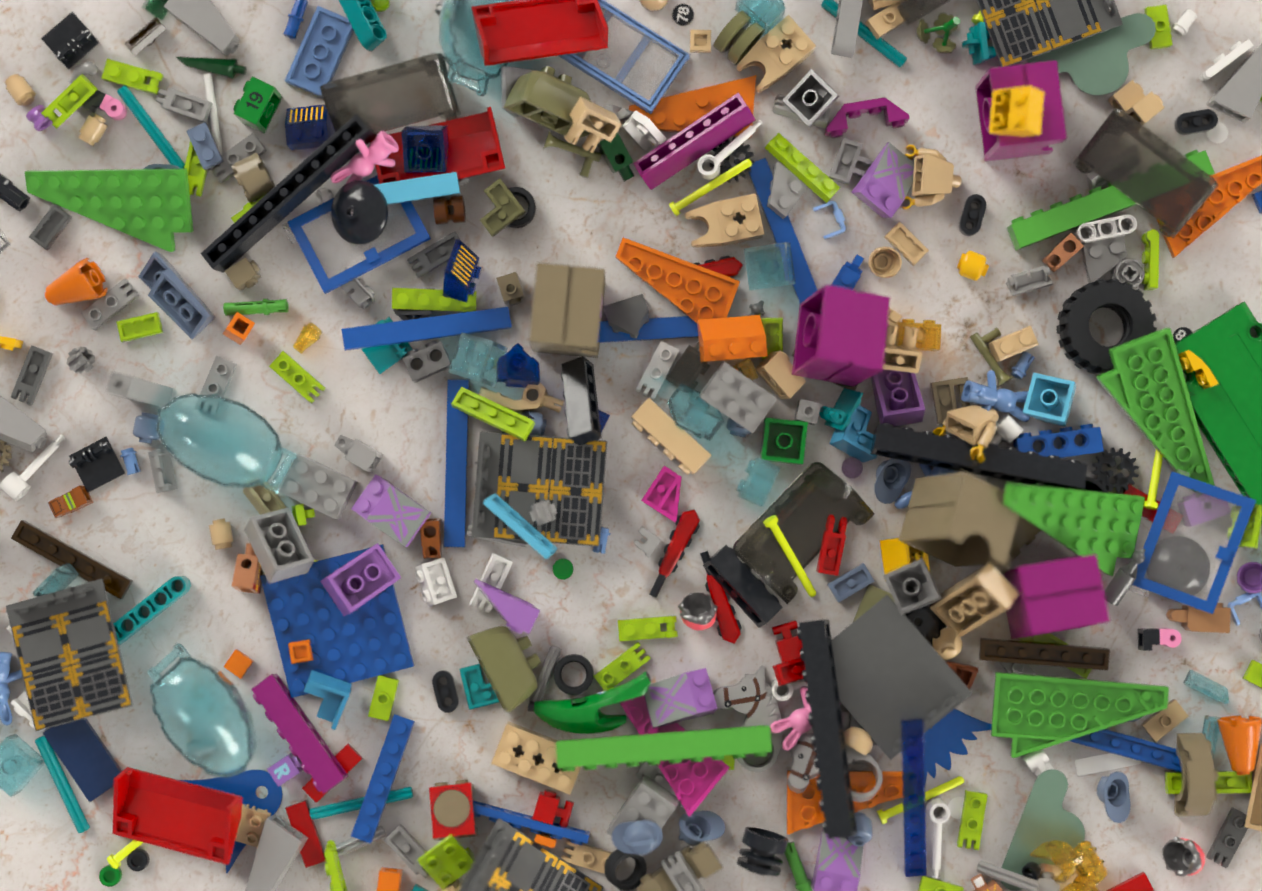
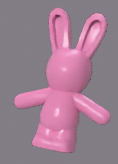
M380 131L368 148L363 140H357L356 146L361 154L354 155L348 165L334 171L330 177L332 183H339L348 176L350 178L346 184L353 181H361L363 177H367L372 173L375 164L394 167L395 161L388 158L389 154L397 152L399 149L394 138L386 132Z
M806 687L800 688L804 708L797 709L788 718L778 720L770 725V732L779 733L789 727L792 728V731L782 743V748L785 751L791 750L800 736L813 727V725H810L808 718L811 709L810 704H807L806 691H808Z

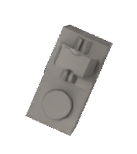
M343 435L339 436L334 445L345 454L346 460L367 472L373 473L383 454L360 440H352Z

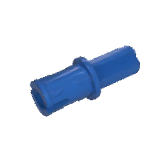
M295 0L291 14H288L289 20L283 33L284 36L291 39L297 38L300 24L304 22L302 18L308 0Z

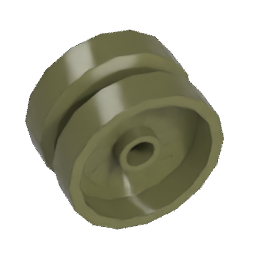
M741 10L732 18L713 44V47L720 53L729 50L727 59L734 65H737L765 32V29L759 23H753L749 26L751 17L744 10Z

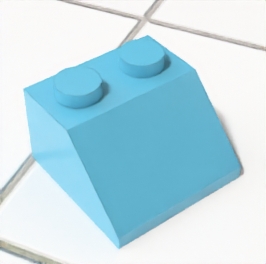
M1033 373L1023 414L1046 423L1066 427L1076 391V383L1070 380Z

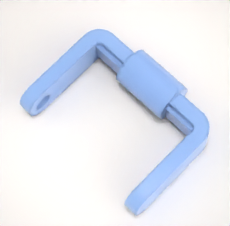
M830 201L813 208L814 211L832 205L837 224L839 223L841 230L823 236L824 239L839 235L846 229L842 210L838 208L835 201Z
M1245 593L1228 603V608H1231L1230 614L1237 626L1240 625V621L1234 606L1241 605L1256 597L1262 609V596L1260 593Z

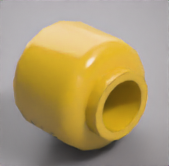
M967 251L966 254L962 253L957 269H959L961 276L977 281L980 276L985 277L989 265L986 264V256L974 251Z

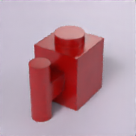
M796 620L772 627L774 635L782 633L783 639L775 641L782 663L801 657L802 640H799L798 634L791 635V630L798 629Z
M551 790L540 791L532 819L553 825L555 816L561 817L559 825L567 827L574 802L566 800L564 808L559 807L560 797L556 796V792Z

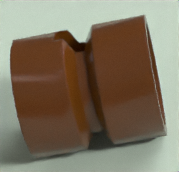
M463 195L451 196L449 200L446 197L433 198L436 225L448 224L451 220L453 223L466 222ZM453 205L454 214L449 212V206Z

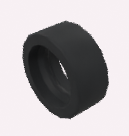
M508 188L514 196H521L528 203L527 214L523 218L512 222L508 227H525L535 217L536 205L534 198L524 188Z
M566 655L555 666V683L566 694H581L590 687L593 681V667L589 660L582 655ZM570 662L580 663L586 670L585 681L576 687L565 684L561 676L562 669Z
M616 849L606 860L604 867L605 876L619 890H633L641 884L640 879L646 875L647 863L643 856L623 853ZM626 858H633L635 860L633 873L625 880H618L616 871L619 864Z

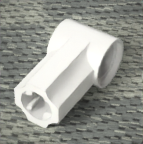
M1043 749L1022 757L1025 765L1036 777L1046 770L1054 769Z

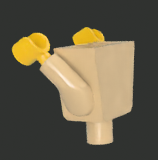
M914 145L906 147L907 150L914 152L913 154L904 155L910 160L914 159L912 196L915 199L906 196L904 200H909L910 205L907 207L903 206L901 207L902 209L908 210L912 205L916 207L931 206L943 200L946 194H950L952 187L958 188L961 185V177L953 175L954 165L947 162V159L938 150L926 148L917 150Z
M977 405L947 412V417L942 423L943 426L935 428L933 433L943 437L947 435L945 433L947 431L972 445L978 444V447H973L970 450V456L972 461L977 456L978 463H982L985 460L983 450L988 447L997 430L996 421L999 418L998 413L995 410L987 411Z

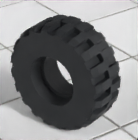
M1100 279L1074 291L1070 298L1066 299L1063 303V309L1059 312L1057 318L1060 321L1059 325L1056 326L1057 334H1060L1061 338L1058 342L1060 347H1064L1066 350L1065 356L1069 360L1072 359L1075 362V366L1080 369L1084 368L1092 374H1103L1113 370L1114 367L1108 349L1157 331V328L1154 327V321H1157L1155 313L1152 314L1150 310L1152 304L1149 300L1145 301L1142 297L1144 293L1141 290H1134L1132 284L1128 282L1120 283L1118 279ZM1109 308L1116 312L1122 320L1123 336L1120 342L1114 346L1105 347L1100 345L1093 339L1090 333L1089 320L1092 313L1097 309Z

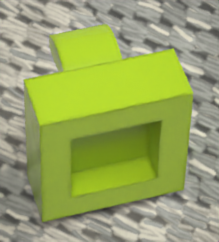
M303 504L291 506L297 526L307 525L306 519L315 517L314 509L304 510Z

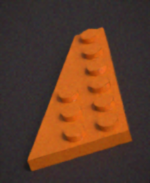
M1262 155L1149 200L1172 258L1181 253L1182 250L1262 183Z
M787 770V780L791 770ZM849 771L852 791L867 793L875 788L876 781L872 771ZM882 771V784L878 792L868 801H853L854 813L914 794V772ZM817 777L810 779L806 790L802 793L793 792L787 783V835L825 821L824 812H821L820 809L822 794L821 790H818Z

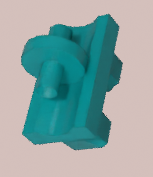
M979 22L976 26L970 27L969 33H967V40L962 42V48H968L969 54L972 55L973 65H979L986 60L996 57L994 46H988L987 40H991L985 22Z

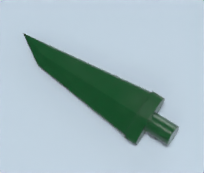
M176 57L185 66L232 79L235 73L246 74V66L237 65V59Z

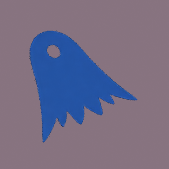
M953 709L932 728L917 738L916 743L912 742L904 750L914 772L918 794L920 795L924 791L927 772L935 778V763L946 770H950L951 756L949 752L967 755L968 751L962 739L977 740L972 732L991 730V724Z
M248 770L211 779L180 780L243 797L242 804H245V807L249 804V808L256 806L255 810L258 808L262 810L267 809L271 816L277 812L282 801V787H278L270 773L264 770ZM264 786L268 789L266 798L261 799L257 797L256 789L258 787ZM235 841L230 863L226 865V873L230 871L235 860L247 844Z

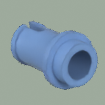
M1023 351L1017 364L1012 366L1011 374L1018 379L1026 377V371L1035 357Z
M134 448L122 450L120 457H123L127 475L141 472L135 455L137 451H134Z
M601 527L600 546H594L593 552L606 553L608 535L611 534L609 533V528Z

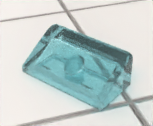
M70 563L64 564L56 568L32 594L38 597L53 591L64 590L79 574Z
M1189 670L1183 682L1185 685L1220 703L1228 704L1229 696L1226 687L1193 670Z
M1206 715L1202 733L1206 740L1211 742L1212 759H1214L1219 733L1218 719L1220 717Z

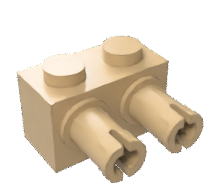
M580 97L570 113L573 125L564 138L569 143L572 142V144L576 145L584 130L590 132L582 147L593 153L602 138L611 142L622 124L615 113Z
M887 324L883 369L919 373L922 352L915 347L919 329L906 326L903 344L897 346L895 345L899 326Z

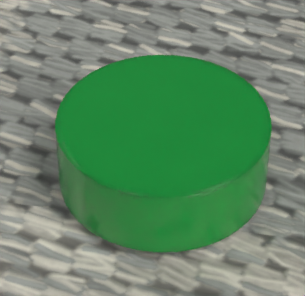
M559 559L554 563L553 574L558 579L565 580L573 574L574 567L568 559Z
M110 864L102 868L99 873L100 882L107 887L115 886L122 878L121 869L119 867L114 869Z

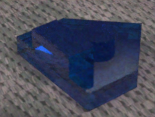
M519 343L497 360V382H505L507 387L526 388L528 384H539V362L534 357L531 358Z

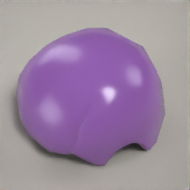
M1258 562L1245 563L1237 572V584L1247 593L1257 594L1262 592V564Z

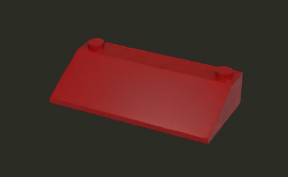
M516 0L471 7L484 66L608 48V26L598 0Z
M487 107V112L388 134L394 138L399 148L397 152H392L388 156L389 159L395 161V166L386 167L375 164L379 184L457 172L459 180L506 169L491 107ZM411 149H413L412 169H410ZM419 149L417 169H415L416 150ZM424 149L422 169H420L421 151ZM427 149H429L427 169H425ZM432 149H434L433 166L430 169ZM437 149H439L438 168L435 169ZM442 149H444L443 169H441Z
M127 767L114 778L112 834L228 865L242 816L243 797Z

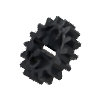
M727 139L725 143L718 145V148L712 149L715 153L713 156L715 157L732 141ZM743 142L732 152L734 158H738L740 154H745V159H750L754 156V153L748 152L751 147L749 144L743 146ZM729 156L724 159L726 161L724 165L720 166V175L732 168L728 161L730 160ZM735 159V166L744 160ZM710 163V167L714 168V164ZM749 167L732 178L739 182V176L745 179V172H752Z
M1112 447L1110 448V453L1104 450L1102 452L1103 457L1099 455L1095 457L1099 462L1092 463L1096 470L1091 472V474L1097 475L1096 480L1107 486L1108 492L1115 488L1116 493H1120L1121 487L1126 491L1128 490L1127 484H1135L1132 478L1139 476L1134 473V470L1139 469V466L1133 465L1136 458H1129L1131 452L1123 454V448H1119L1116 452L1115 448ZM1118 456L1121 458V463L1117 465V469H1126L1129 475L1125 477L1123 473H1117L1114 475L1115 484H1111L1109 478L1114 472L1112 470L1103 471L1101 466L1106 464L1109 468L1116 465L1114 459Z

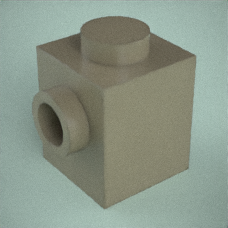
M246 257L225 270V273L236 289L240 291L246 287L251 288L258 283V279L261 278L258 273L261 269L254 260L250 261Z
M517 272L496 278L505 304L509 303L510 306L522 302L521 299L525 298Z

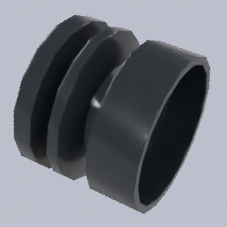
M746 827L742 842L749 846L750 849H740L739 853L744 857H738L737 865L755 874L779 876L781 869L777 866L783 865V860L775 856V854L786 853L789 839L769 830Z

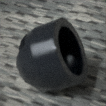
M1029 862L1022 868V874L1025 877L1036 880L1040 876L1041 868L1036 862Z

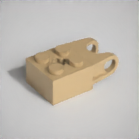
M787 15L751 48L737 65L736 69L740 72L750 66L761 68L764 72V78L755 89L760 93L785 78L814 52L816 45L796 22ZM787 44L789 49L787 47L783 49L782 45Z
M756 193L713 202L685 213L686 219L702 220L708 227V232L704 236L691 241L692 247L727 246L761 239L764 236ZM736 216H740L744 220L742 224H739L738 221L733 219H736Z

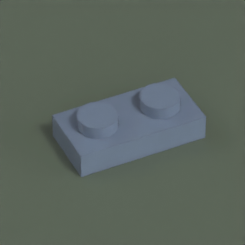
M206 122L186 130L204 170L224 162Z
M862 563L827 585L839 603L873 583L874 579L865 564Z

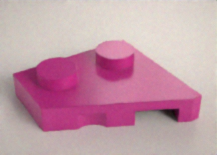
M663 466L641 501L673 522H676L682 477L666 466Z

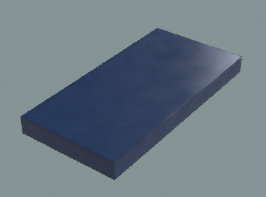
M87 718L51 727L43 732V735L89 803L114 786V778L122 770Z

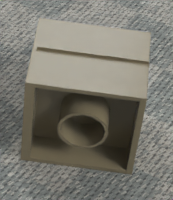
M537 263L529 338L533 352L598 358L600 344L598 342L600 321H602V318H600L602 296L604 303L605 269Z
M967 472L916 478L908 505L909 511L906 512L899 541L954 567L982 566L989 562L992 565L1006 564L1019 515L1003 505L1005 491Z

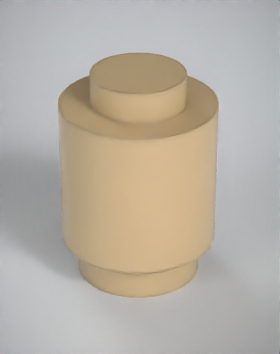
M14 74L6 79V90L18 105L28 106L34 101L36 93L24 77Z
M96 113L94 116L89 115L79 131L81 133L79 138L94 146L96 142H99L108 127L105 124L106 119Z
M225 518L213 520V525H209L212 545H215V550L232 547L233 536L230 522H226Z

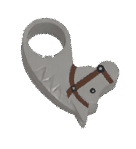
M760 666L755 674H745V677L739 683L732 686L719 687L713 692L718 708L727 709L732 707L746 715L742 727L770 726L773 722L781 720L777 700L772 694L770 685L765 680L764 666ZM770 732L772 752L766 762L760 765H749L742 758H738V762L745 769L753 772H762L769 769L775 763L780 752L782 732Z
M814 733L802 734L795 746L789 750L793 759V766L787 783L790 790L795 793L805 791L810 779L819 775V771L815 768L814 764L816 748L812 746L811 735ZM846 745L848 765H864L875 776V788L870 792L857 793L852 791L853 801H868L876 795L882 784L881 768L869 753L863 755Z

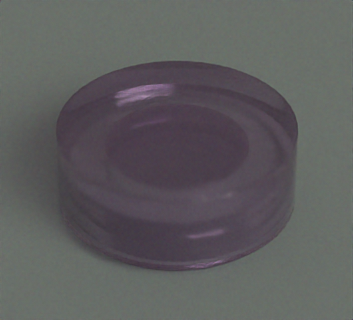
M854 457L847 458L841 465V471L847 478H856L860 476L863 470L861 461Z

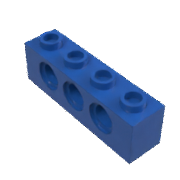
M1093 424L1080 425V430H1073L1072 427L1059 428V433H1052V429L1039 431L1038 436H1031V432L1022 433L1018 436L1019 438L1013 440L1014 448L1025 453L1029 451L1036 452L1033 449L1034 441H1039L1041 450L1037 453L1040 456L1046 457L1054 455L1063 458L1104 452L1101 428H1094ZM1076 435L1082 437L1083 442L1081 446H1077L1074 442ZM1055 438H1059L1062 441L1060 449L1054 447L1053 442Z

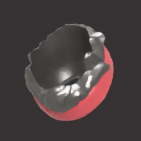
M690 593L678 605L682 621L691 629L705 630L715 623L717 605L713 603L709 594Z
M1174 837L1166 842L1162 849L1166 869L1174 871L1176 876L1195 875L1204 867V852L1196 842L1190 839Z

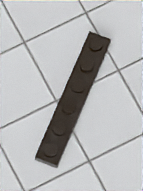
M24 520L20 521L11 537L12 540L88 582L103 579L105 591L119 599L124 598L133 582L128 577Z
M980 638L979 660L1107 671L1110 649L1102 647Z

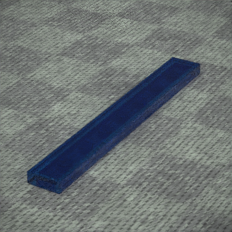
M923 719L901 720L905 877L927 876Z

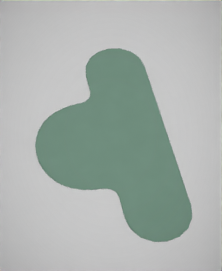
M1131 14L1121 18L1123 23L1121 26L1036 56L1027 61L1030 64L1057 60L1058 73L1068 72L1076 86L1083 92L1091 95L1108 94L1117 90L1125 82L1129 72L1127 52L1152 40L1156 32L1155 23L1146 14Z
M1046 770L1035 780L1001 868L1023 875L1022 868L1029 862H1036L1038 865L1042 863L1061 865L1074 859L1081 851L1085 840V829L1081 820L1076 815L1064 810L1062 807V802L1068 789V781L1066 776L1059 770ZM1001 881L1003 886L1009 890L1018 891L1023 889Z

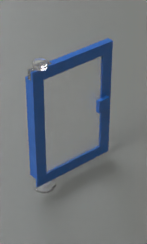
M376 175L366 182L373 185L379 184L378 176ZM334 198L282 225L292 244L298 242L324 294L431 239L411 201L387 205L388 220L384 231L377 239L367 244H352L344 240L337 233L331 218V207Z
M1177 469V472H1171L1143 547L1146 549L1145 560L1143 563L1138 564L1136 580L1129 591L1145 597H1149L1151 591L1213 614L1256 500L1190 478L1189 472Z

